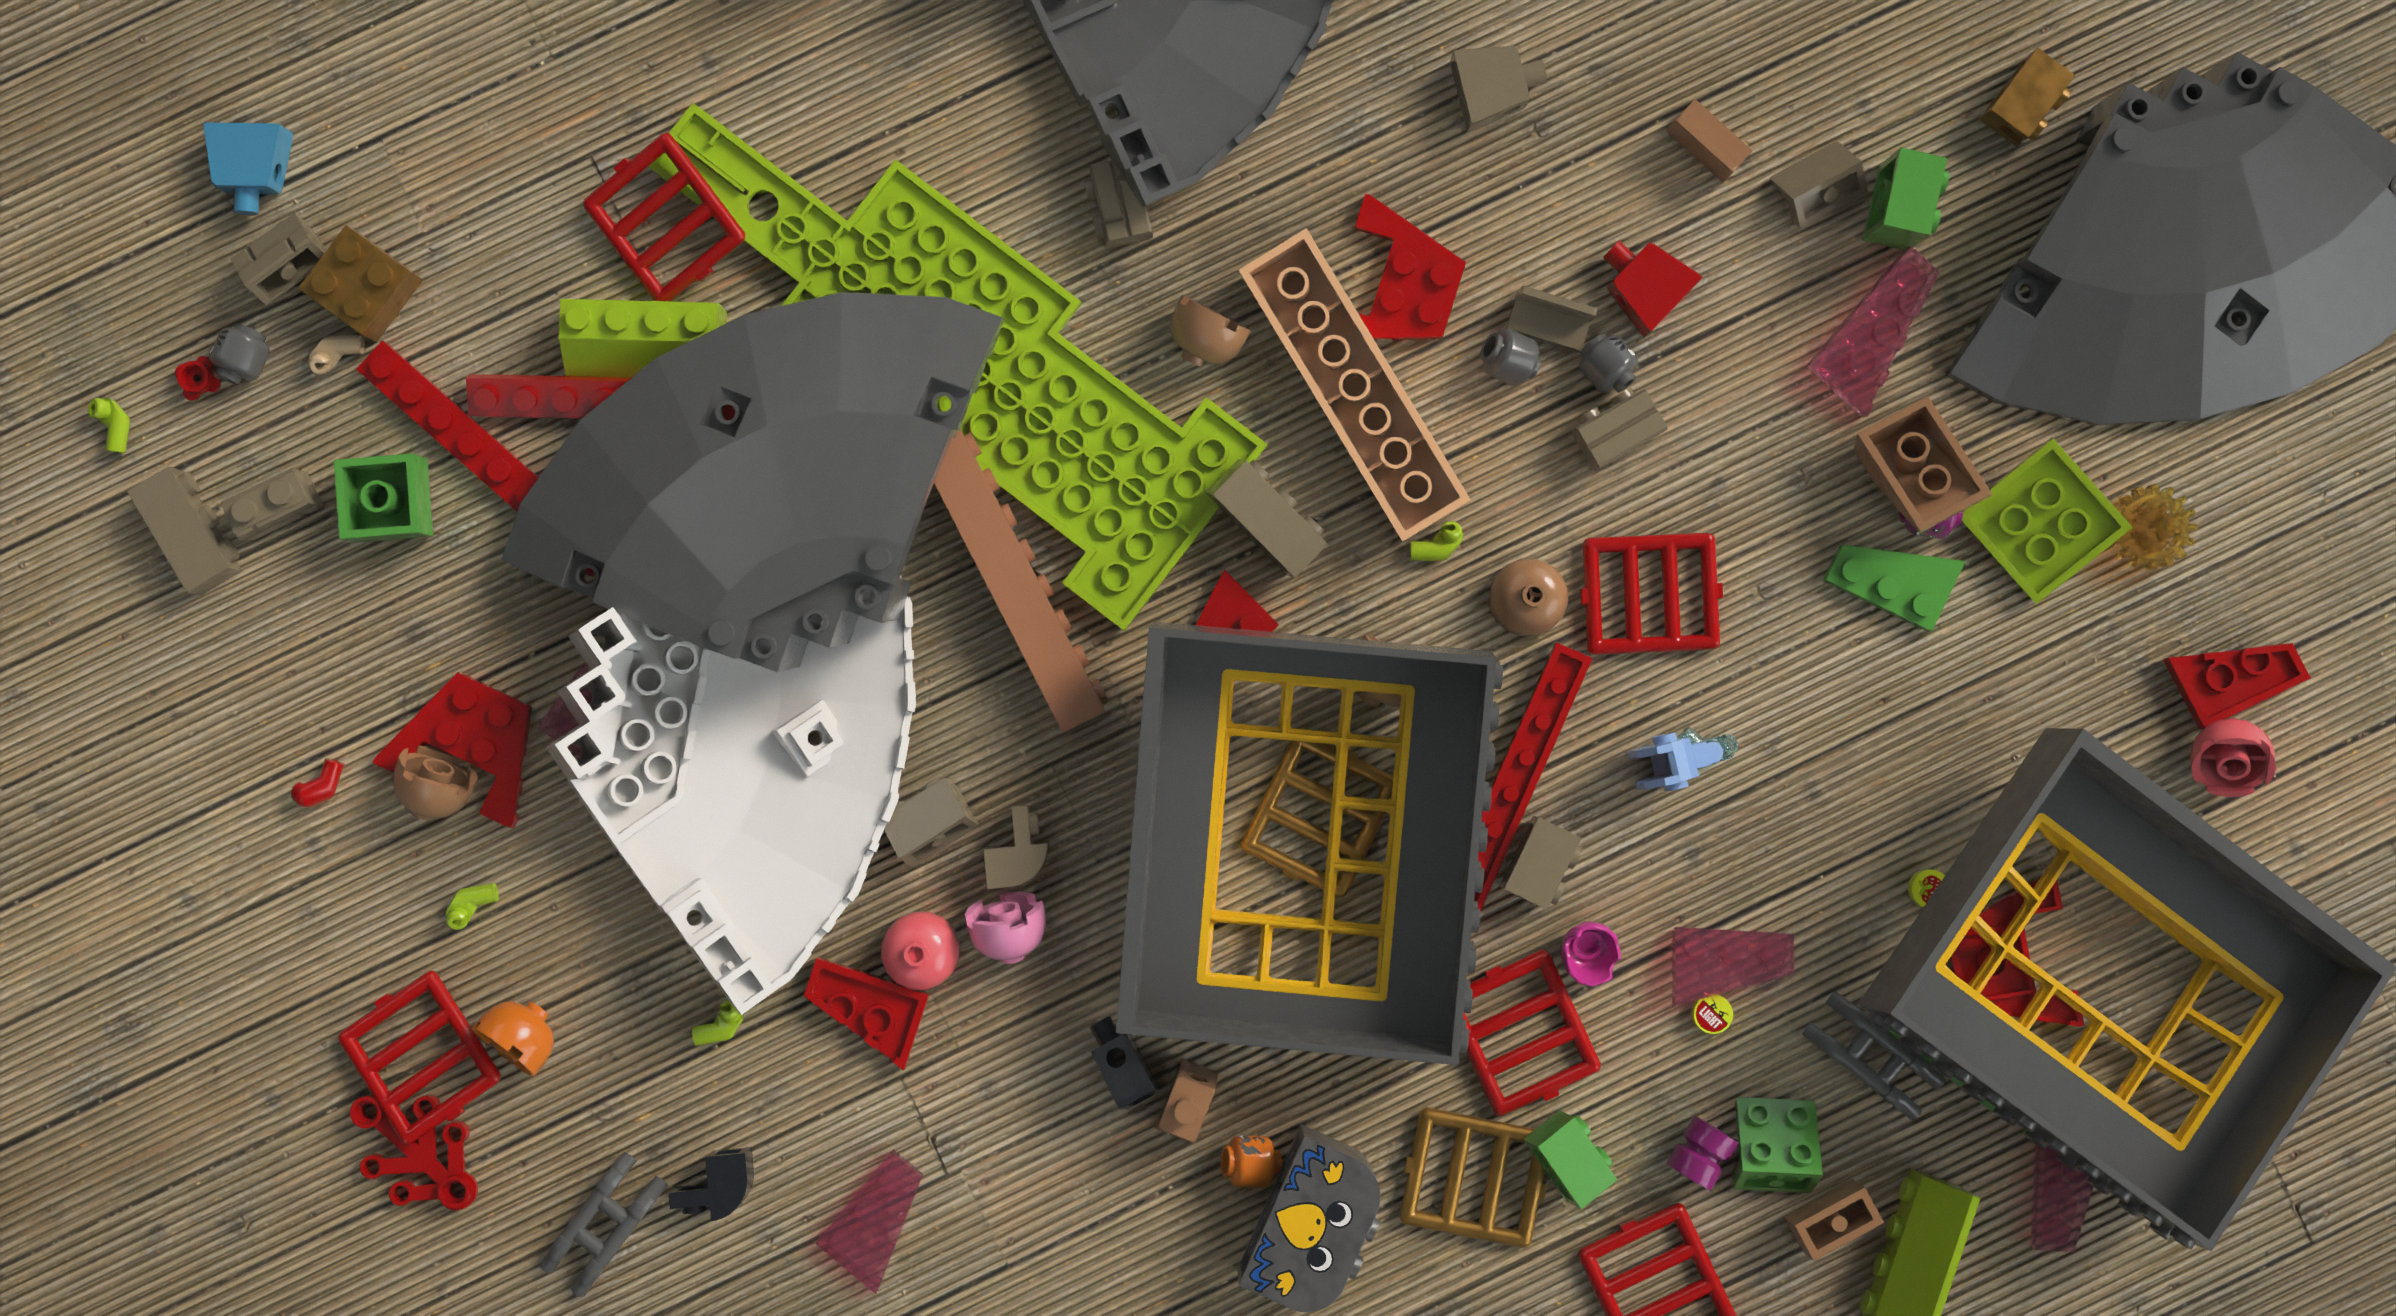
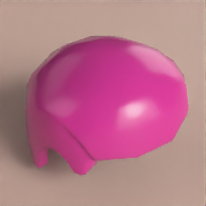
M1585 921L1573 927L1566 933L1560 946L1563 967L1573 979L1582 985L1594 987L1610 981L1614 965L1617 961L1621 960L1617 936L1603 923Z

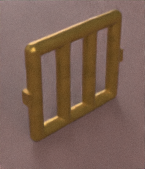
M1290 741L1241 841V848L1245 852L1284 870L1282 875L1295 881L1300 878L1324 890L1325 873L1259 841L1269 820L1326 848L1328 847L1329 831L1278 807L1277 804L1286 785H1289L1331 806L1333 789L1294 771L1304 749L1335 764L1336 747L1324 743ZM1348 749L1346 770L1382 787L1377 799H1390L1392 796L1393 775L1358 759L1359 754ZM1344 809V813L1364 822L1354 844L1340 837L1339 854L1347 859L1364 860L1387 812ZM1340 871L1336 881V897L1341 898L1347 895L1357 872Z
M1429 1107L1423 1108L1419 1113L1411 1156H1406L1404 1172L1408 1174L1400 1210L1401 1222L1406 1225L1521 1248L1528 1247L1532 1241L1539 1199H1545L1547 1184L1543 1182L1545 1170L1533 1153L1518 1229L1494 1226L1510 1142L1512 1140L1525 1143L1523 1139L1535 1129ZM1433 1125L1456 1129L1440 1215L1417 1210ZM1472 1133L1495 1137L1479 1223L1456 1218Z

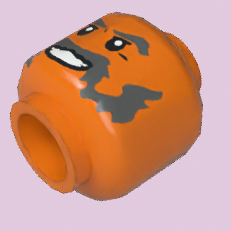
M1235 1136L1231 1139L1229 1145H1225L1222 1149L1221 1171L1224 1177H1228L1234 1187H1268L1273 1181L1274 1175L1279 1174L1281 1171V1152L1275 1150L1272 1141L1267 1136Z

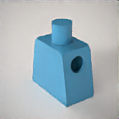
M204 122V133L213 186L225 193L234 194V213L248 216L259 215V194H280L282 192L293 133L277 123Z

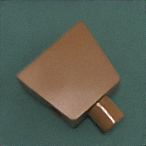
M1182 1058L1155 1129L1187 1142L1195 1143L1216 1089L1218 1072ZM1191 1077L1198 1078V1079L1202 1080L1203 1082L1197 1081V1080H1195V1079H1193V1078H1191Z

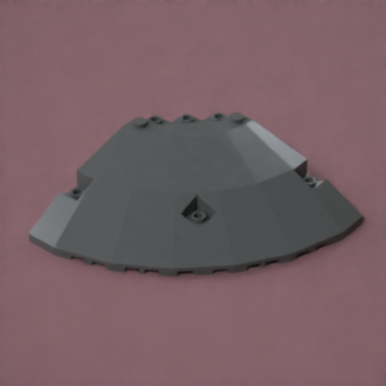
M1023 0L1078 105L1081 106L1087 103L1102 139L1100 140L1142 207L1198 182L1274 113L1293 78L1298 75L1301 70L1300 67L1323 35L1327 26L1325 23L1332 3L1335 1ZM1107 105L1116 108V119H1110L1106 116L1105 108Z
M2239 52L2228 57L2201 76L2182 67L2147 92L2128 82L2093 107L2076 138V141L2089 147L2030 249L2024 257L2017 261L2015 267L2011 268L1993 303L1986 307L1972 335L1963 343L1946 376L1996 404L2022 410L2030 409L2044 412L2058 418L2080 420L2094 426L2164 421H2196L2296 392L2378 347L2396 330V145L2314 85L2281 67L2272 71ZM2020 286L2029 288V299H2025L2020 295ZM2233 313L2240 316V326L2232 323L2231 316Z
M841 292L745 314L657 357L579 420L521 502L501 560L558 587L567 588L592 597V602L607 609L613 607L617 613L733 659L740 658L775 672L800 667L808 641L829 648L850 643L859 615L880 623L899 620L912 582L902 579L900 576L924 506L952 438H956L957 432L960 431L972 394H976L988 356H992L1004 318L947 297ZM944 396L949 397L951 400V408L946 412H942L938 408V401ZM728 405L733 406L735 409V416L731 420H726L723 416V410ZM587 568H591L595 573V579L591 583L586 582L584 579V572Z

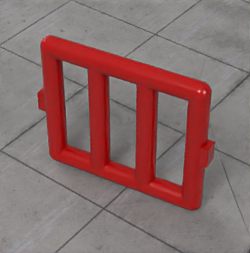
M662 133L631 160L624 158L614 167L616 173L583 201V207L653 301L671 302L696 280L703 282L714 273L712 267L745 240L743 229L669 133ZM666 153L678 169V172L615 224L602 205L661 155ZM689 184L703 203L641 255H638L626 239V236ZM713 216L726 235L663 287L649 268Z
M1688 533L1593 537L1584 540L1582 545L1584 588L1580 589V605H1585L1587 649L1591 654L1715 650L1720 646L1718 599L1723 598V583L1717 582L1716 542L1713 534ZM1700 549L1704 635H1681L1677 550ZM1661 550L1665 636L1642 637L1638 551ZM1622 552L1626 638L1603 639L1599 553Z
M1539 950L1503 968L1500 965H1496L1484 971L1486 976L1470 982V989L1473 990L1472 999L1540 968L1549 990L1472 1026L1466 1014L1463 1013V1019L1467 1021L1466 1029H1469L1468 1050L1466 1054L1489 1104L1497 1116H1504L1541 1098L1546 1102L1560 1095L1558 1090L1598 1072L1601 1068V1062L1557 967L1547 950ZM1557 1005L1566 1026L1487 1062L1478 1040L1548 1007ZM1573 1040L1582 1062L1504 1098L1494 1076Z
M427 971L393 996L392 994H385L374 1002L376 1008L348 1026L338 1035V1040L377 1101L398 1138L406 1145L413 1143L444 1120L453 1121L465 1112L464 1106L501 1080V1074L477 1035L472 1031V1027L435 971ZM429 990L440 1010L369 1059L357 1039ZM449 1023L461 1042L395 1089L389 1091L378 1072ZM470 1055L481 1076L410 1125L398 1105Z
M1681 1203L1672 1204L1637 1222L1634 1218H1631L1619 1224L1620 1230L1578 1251V1258L1606 1316H1623L1614 1297L1615 1294L1690 1258L1693 1259L1702 1279L1625 1316H1663L1707 1294L1710 1295L1719 1314L1717 1316H1737L1685 1206ZM1675 1222L1684 1240L1683 1244L1606 1280L1597 1261L1598 1258Z

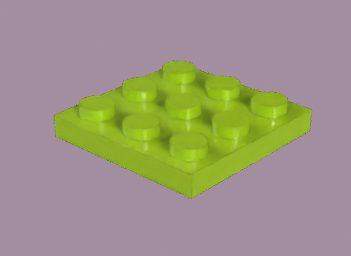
M2053 437L1989 488L1992 495L1964 510L1962 517L1963 523L2036 605L2133 528Z

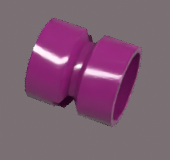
M1694 1115L1684 1132V1137L1687 1140L1686 1144H1677L1666 1164L1711 1191L1722 1173L1718 1163L1720 1161H1728L1739 1142Z

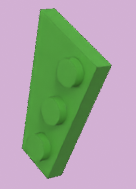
M1840 545L1822 581L1926 632H1932L1966 561Z

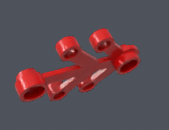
M426 1094L416 1099L413 1104V1112L417 1120L427 1114L421 1109L423 1100L429 1101L432 1104V1109L440 1105V1101L435 1095ZM365 1095L354 1101L350 1108L352 1122L364 1129L374 1126L407 1156L385 1158L382 1154L373 1153L365 1157L360 1163V1172L365 1178L375 1179L384 1174L425 1172L436 1182L415 1185L410 1180H400L393 1184L389 1190V1198L392 1203L403 1206L411 1201L440 1200L443 1206L450 1210H462L475 1201L478 1194V1185L475 1178L465 1171L464 1142L470 1135L469 1127L465 1122L453 1121L443 1129L442 1137L444 1142L448 1144L447 1169L437 1160L435 1127L420 1137L418 1142L414 1141L406 1145L400 1141L372 1095ZM368 1103L376 1107L377 1113L375 1117H370L366 1113V1105ZM453 1126L461 1130L462 1136L460 1140H455L451 1137L450 1130ZM371 1159L379 1164V1171L377 1173L371 1172L368 1168V1163ZM454 1183L463 1185L465 1190L463 1196H458L453 1192ZM399 1186L407 1188L409 1192L407 1199H402L398 1196L397 1189Z

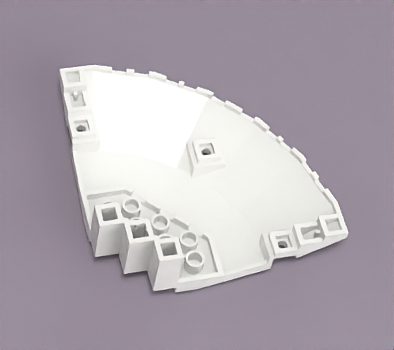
M908 596L899 620L880 623L859 615L850 643L829 648L808 641L800 667L781 672H775L740 658L733 659L617 613L613 607L568 636L590 670L557 691L579 725L546 746V749L568 779L567 782L656 906L661 912L667 914L687 943L688 948L740 1015L795 976L810 957L811 951L822 937L829 933L836 924L837 918L848 904L853 902L858 896L867 875L866 870L874 852H877L880 845L878 842L884 828L889 823L898 803L899 794L897 793L900 777L905 766L910 740L908 734L912 713L915 712L916 707L912 667L914 650H912L911 640L913 611L912 602ZM596 634L602 637V648H600L592 635ZM583 689L589 690L592 694V701L589 704L580 692ZM811 731H816L820 735V742L816 746L808 742V734ZM570 745H577L581 749V756L577 760L568 750ZM692 910H697L701 916L699 923L696 925H690L686 919L687 914Z

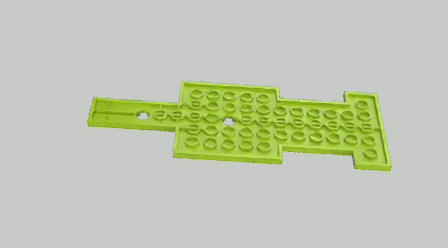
M695 103L689 106L669 132L676 142L685 148H682V150L745 232L744 241L798 282V285L781 306L841 292L947 297L1004 318L992 356H988L976 394H972L961 430L964 435L971 432L982 452V454L976 456L982 471L990 468L1002 489L1085 552L1062 584L1125 632L1220 509L1206 494V491L1238 459L1246 460L1248 463L1252 460L1257 461L1268 444L1207 397L1204 398L1183 427H1180L1059 334L1082 305L1078 298L896 159L851 217L846 220ZM666 153L648 166L665 181H668L678 172V169ZM689 184L680 191L698 206L703 203ZM745 189L748 191L746 196L742 194ZM769 192L778 200V211L770 220L758 221L750 215L749 202L757 193ZM944 396L939 399L938 408L940 411L946 412L951 408L949 397Z

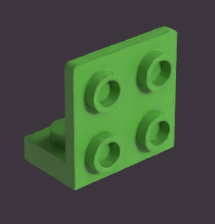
M1738 1097L1735 1107L1740 1160L1732 1173L1733 1189L1812 1193L1823 1175L1815 1102L1810 1100Z

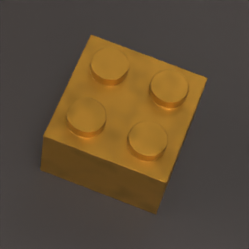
M345 225L299 286V289L358 333L378 342L422 283L423 279L362 234Z

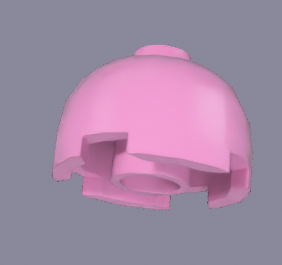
M1021 891L1004 892L999 894L1001 902H994L983 906L981 899L968 907L965 913V920L970 938L976 949L987 957L1001 960L1006 964L1020 962L1025 958V955L1032 952L1040 944L1046 929L1044 904L1042 900L1037 902L1033 893Z

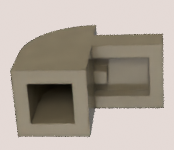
M1030 804L1011 807L1015 845L991 847L983 850L987 889L1013 887L1026 883L1044 866L1049 853V842L1033 843V836H1039V820L1037 812H1030Z

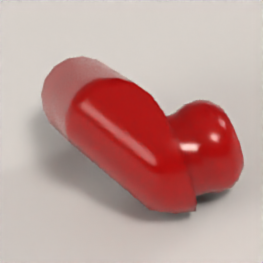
M325 758L319 778L304 784L299 782L292 787V800L301 807H313L331 799L336 792L345 764Z

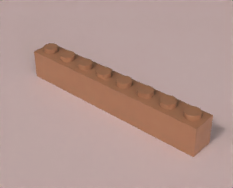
M960 429L957 432L956 438H952L934 484L1064 733L1105 712L1102 703L1109 699L1098 679L1090 681L1084 668L1091 664L1080 644L1072 646L1066 633L1073 629L1062 609L1054 611L1048 597L1054 595V592L1044 573L1036 576L1030 562L1036 560V557L1026 538L1018 541L1012 529L1018 522L1008 503L1000 506L994 494L995 491L1000 489L990 468L982 471L976 459V456L982 454L971 432L964 435Z

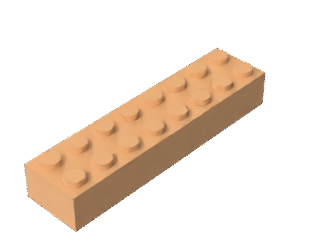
M1307 228L1239 269V272L1402 542L1407 541L1470 503L1471 499Z

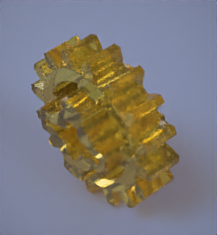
M2158 484L2148 485L2146 490L2142 486L2131 489V496H2120L2118 501L2122 508L2116 509L2133 528L2112 544H2120L2122 547L2117 556L2120 559L2132 556L2130 566L2139 567L2145 563L2146 570H2155L2159 564L2162 568L2173 566V558L2176 560L2184 559L2187 555L2182 547L2195 544V541L2188 536V533L2198 529V525L2188 521V518L2196 513L2195 510H2184L2182 507L2187 498L2181 496L2174 499L2172 498L2174 488L2167 487L2160 492ZM2138 507V514L2133 519H2130L2133 511ZM2148 522L2151 525H2156V532L2155 530L2148 529ZM2174 535L2172 542L2166 548V541Z

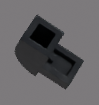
M752 1147L715 1150L705 1157L707 1183L676 1186L668 1193L670 1209L682 1208L683 1214H694L706 1211V1206L710 1205L711 1221L722 1219L735 1211L747 1198L753 1186L754 1164Z

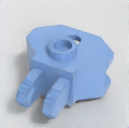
M1676 732L1652 737L1653 744L1627 751L1629 759L1650 756L1655 776L1635 781L1636 789L1647 790L1664 786L1665 792L1688 787L1689 779L1699 777L1697 768L1720 762V759H1723L1724 749H1722L1719 742L1701 741V743L1691 744L1690 738L1677 739Z

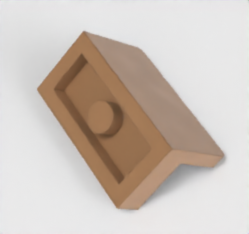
M1696 99L1666 130L1723 183L1752 152L1744 142Z

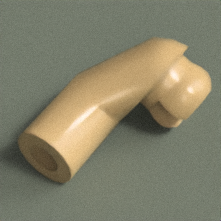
M329 335L324 337L309 356L308 366L310 370L315 374H326L334 368L343 355L363 354L365 351L363 335Z

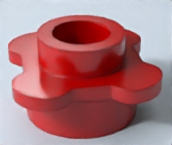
M200 356L196 361L180 364L175 369L178 384L184 389L183 396L187 400L196 401L200 395L207 392L216 393L221 387V381L215 377L212 370L213 365L208 357ZM197 375L201 376V380L199 382L195 381V377Z

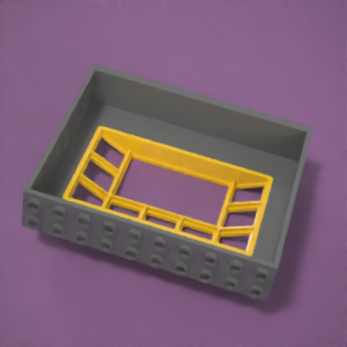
M1154 622L1149 627L1116 1033L1459 1065L1460 1053H1467L1469 1029H1466L1467 1021L1463 1019V1013H1471L1473 990L1470 989V980H1467V973H1474L1476 966V949H1474V941H1470L1471 933H1478L1480 923V909L1478 908V902L1474 901L1475 892L1482 893L1484 868H1481V861H1478V852H1486L1488 828H1485V822L1481 821L1482 811L1489 812L1491 805L1492 788L1489 787V782H1485L1486 771L1494 770L1495 746H1493V742L1489 741L1490 730H1497L1499 721V706L1493 701L1494 689H1501L1503 678V665H1500V661H1496L1497 657L1492 651ZM1235 681L1281 685L1278 726L1242 724L1232 721ZM1295 686L1341 690L1337 731L1291 727L1293 691ZM1355 691L1399 694L1401 696L1398 732L1395 737L1350 732L1353 695ZM1231 736L1324 743L1336 746L1322 915L1320 918L1222 910L1216 907ZM1350 746L1392 749L1395 751L1392 796L1390 799L1345 795L1347 757ZM1344 809L1388 812L1390 814L1385 861L1347 859L1339 856L1342 813ZM1339 871L1384 876L1381 918L1378 924L1342 921L1333 918L1337 873ZM1215 923L1253 925L1261 928L1258 968L1255 976L1222 974L1210 971ZM1274 928L1319 932L1317 975L1314 982L1276 979L1269 976ZM1334 933L1372 936L1379 939L1376 984L1374 987L1331 984L1328 981L1331 938Z
M2045 728L1858 1005L1869 1012L1867 1020L1885 1032L1891 1030L1901 1036L1898 1042L1903 1047L1918 1056L1922 1053L1933 1061L1930 1066L1949 1079L1955 1077L1963 1082L1964 1085L1961 1089L1980 1102L1986 1100L1994 1105L1993 1113L2013 1126L2017 1123L2027 1131L2024 1136L2044 1149L2048 1146L2058 1153L2055 1158L2060 1163L2075 1172L2080 1170L2089 1177L2086 1181L2091 1186L2106 1195L2112 1193L2120 1199L2117 1204L2125 1211L2137 1218L2143 1216L2151 1223L2148 1227L2156 1234L2168 1241L2174 1239L2188 1249H2192L2194 1245L2212 1251L2396 971V966L2085 729ZM2038 830L2057 850V853L2037 884L2032 888L2013 868V864L2035 831ZM2069 861L2202 961L2200 967L2147 1046H2144L2013 947V944ZM2005 878L2024 898V903L2000 937L1979 914ZM1971 927L1991 947V952L1970 983L1967 984L1957 977L1946 966V963ZM2004 958L2040 984L2039 990L2018 1021L1980 994ZM2215 971L2220 972L2263 999L2262 1004L2241 1035L2233 1034L2192 1008L2193 1003ZM2053 995H2056L2071 1008L2081 1013L2089 1021L2088 1026L2067 1057L2030 1031V1028ZM2183 1019L2231 1048V1051L2209 1084L2199 1082L2160 1057L2161 1051ZM2102 1031L2137 1056L2136 1063L2115 1094L2079 1068L2080 1063ZM2150 1068L2156 1069L2198 1096V1101L2175 1134L2152 1122L2128 1104L2129 1099Z

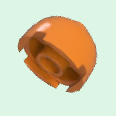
M515 1001L497 1004L483 1014L471 1028L485 1044H491L498 1050V1054L533 1077L548 1060L554 1045L553 1032L545 1022L549 1015L532 1001L526 1006Z

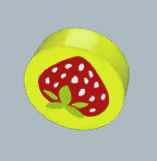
M1923 869L1916 872L1908 884V893L1911 900L1923 908L1945 875L1931 869Z

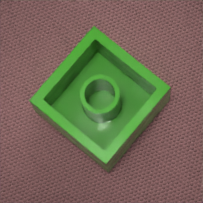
M1900 147L1881 163L1877 172L1862 241L1908 251L1929 237L1931 233L1934 234L1941 217V211L1936 209L1939 195L1944 194L1949 182L1950 174L1948 171H1945L1947 158Z
M411 453L334 460L339 539L359 543L433 536L427 458Z

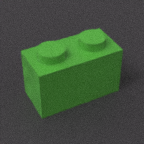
M1558 1110L1523 1140L1565 1201L1582 1210L1618 1179L1609 1168L1613 1165L1610 1157L1601 1147H1595L1588 1136L1591 1134V1130L1584 1120L1578 1115L1573 1117Z

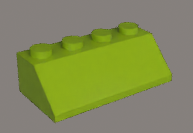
M560 299L559 343L565 375L633 377L657 357L726 324L727 310L719 303Z
M1911 1169L1909 1177H1905L1902 1180L1899 1188L1898 1198L1901 1201L1897 1213L1889 1218L1886 1226V1237L1888 1239L1884 1251L1879 1252L1874 1261L1873 1274L1875 1278L1871 1290H1866L1863 1294L1860 1304L1862 1316H1941L1981 1198L1957 1184Z

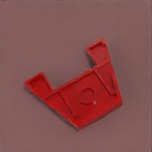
M1365 193L1355 224V230L1392 241L1393 243L1370 315L1366 316L1358 313L1374 340L1442 339L1466 262L1372 195Z
M457 672L374 758L372 763L394 773L398 757L404 749L408 748V754L417 753L418 746H425L428 743L494 774L496 778L479 814L508 828H515L519 814L517 813L518 797L522 790L523 779H521L523 758L526 756L532 706L464 673Z
M2041 876L2028 884L2034 888ZM2058 879L2034 914L2063 909ZM2015 890L1984 907L1979 916L2001 937L2024 903V898ZM1970 927L1949 958V969L1957 977L1969 984L1991 952V947ZM2024 928L2013 944V947L2030 960ZM2004 958L1980 994L2011 1017L2020 1018L2035 996L2036 987L2033 978ZM2069 989L2079 996L2078 990ZM2056 995L2051 997L2036 1021L2053 1022L2077 1027L2085 1026L2083 1015L2071 1008Z

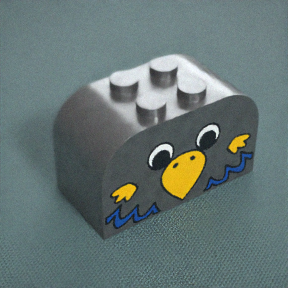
M1300 1125L1237 1268L1239 1286L1299 1312L1319 1311L1337 1300L1348 1278L1354 1280L1357 1277L1363 1262V1257L1360 1256L1362 1246L1365 1241L1371 1243L1380 1223V1220L1376 1219L1380 1205L1379 1184L1370 1163L1360 1151L1307 1126Z

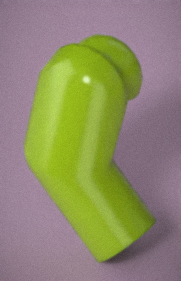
M107 397L103 399L94 398L88 405V413L92 418H98L108 429L105 450L126 453L130 418L116 401Z
M1455 521L1443 523L1439 532L1430 542L1410 541V561L1447 560L1463 540L1462 528L1459 523Z
M489 883L458 890L445 913L447 925L451 929L461 930L467 926L479 905L498 902L499 893L497 885Z
M729 1000L722 1002L719 1006L720 1011L713 1023L692 1027V1037L695 1046L730 1040L742 1023L744 1014L740 1015Z

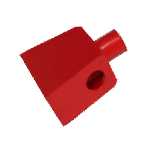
M1619 240L1603 257L1619 273L1607 286L1608 292L1644 338L1653 331L1703 278L1699 273L1651 242L1635 256Z

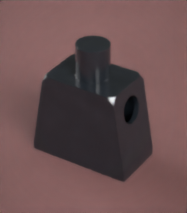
M1111 1016L1102 1019L1090 1027L1100 1046L1091 1051L1092 1056L1119 1109L1128 1110L1162 1091L1131 1034L1120 1035V1033H1116V1025ZM1122 1050L1126 1060L1121 1067L1117 1068L1113 1057L1116 1052Z

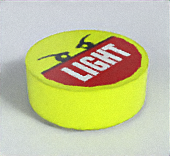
M1707 993L1695 1000L1691 1009V1017L1694 1024L1700 1030L1709 1034H1718L1730 1026L1733 1020V1009L1724 997L1714 993Z

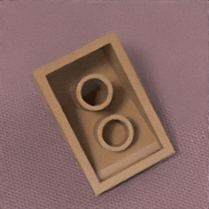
M1928 396L1857 433L1854 452L1874 483L1919 534L1992 495V492Z

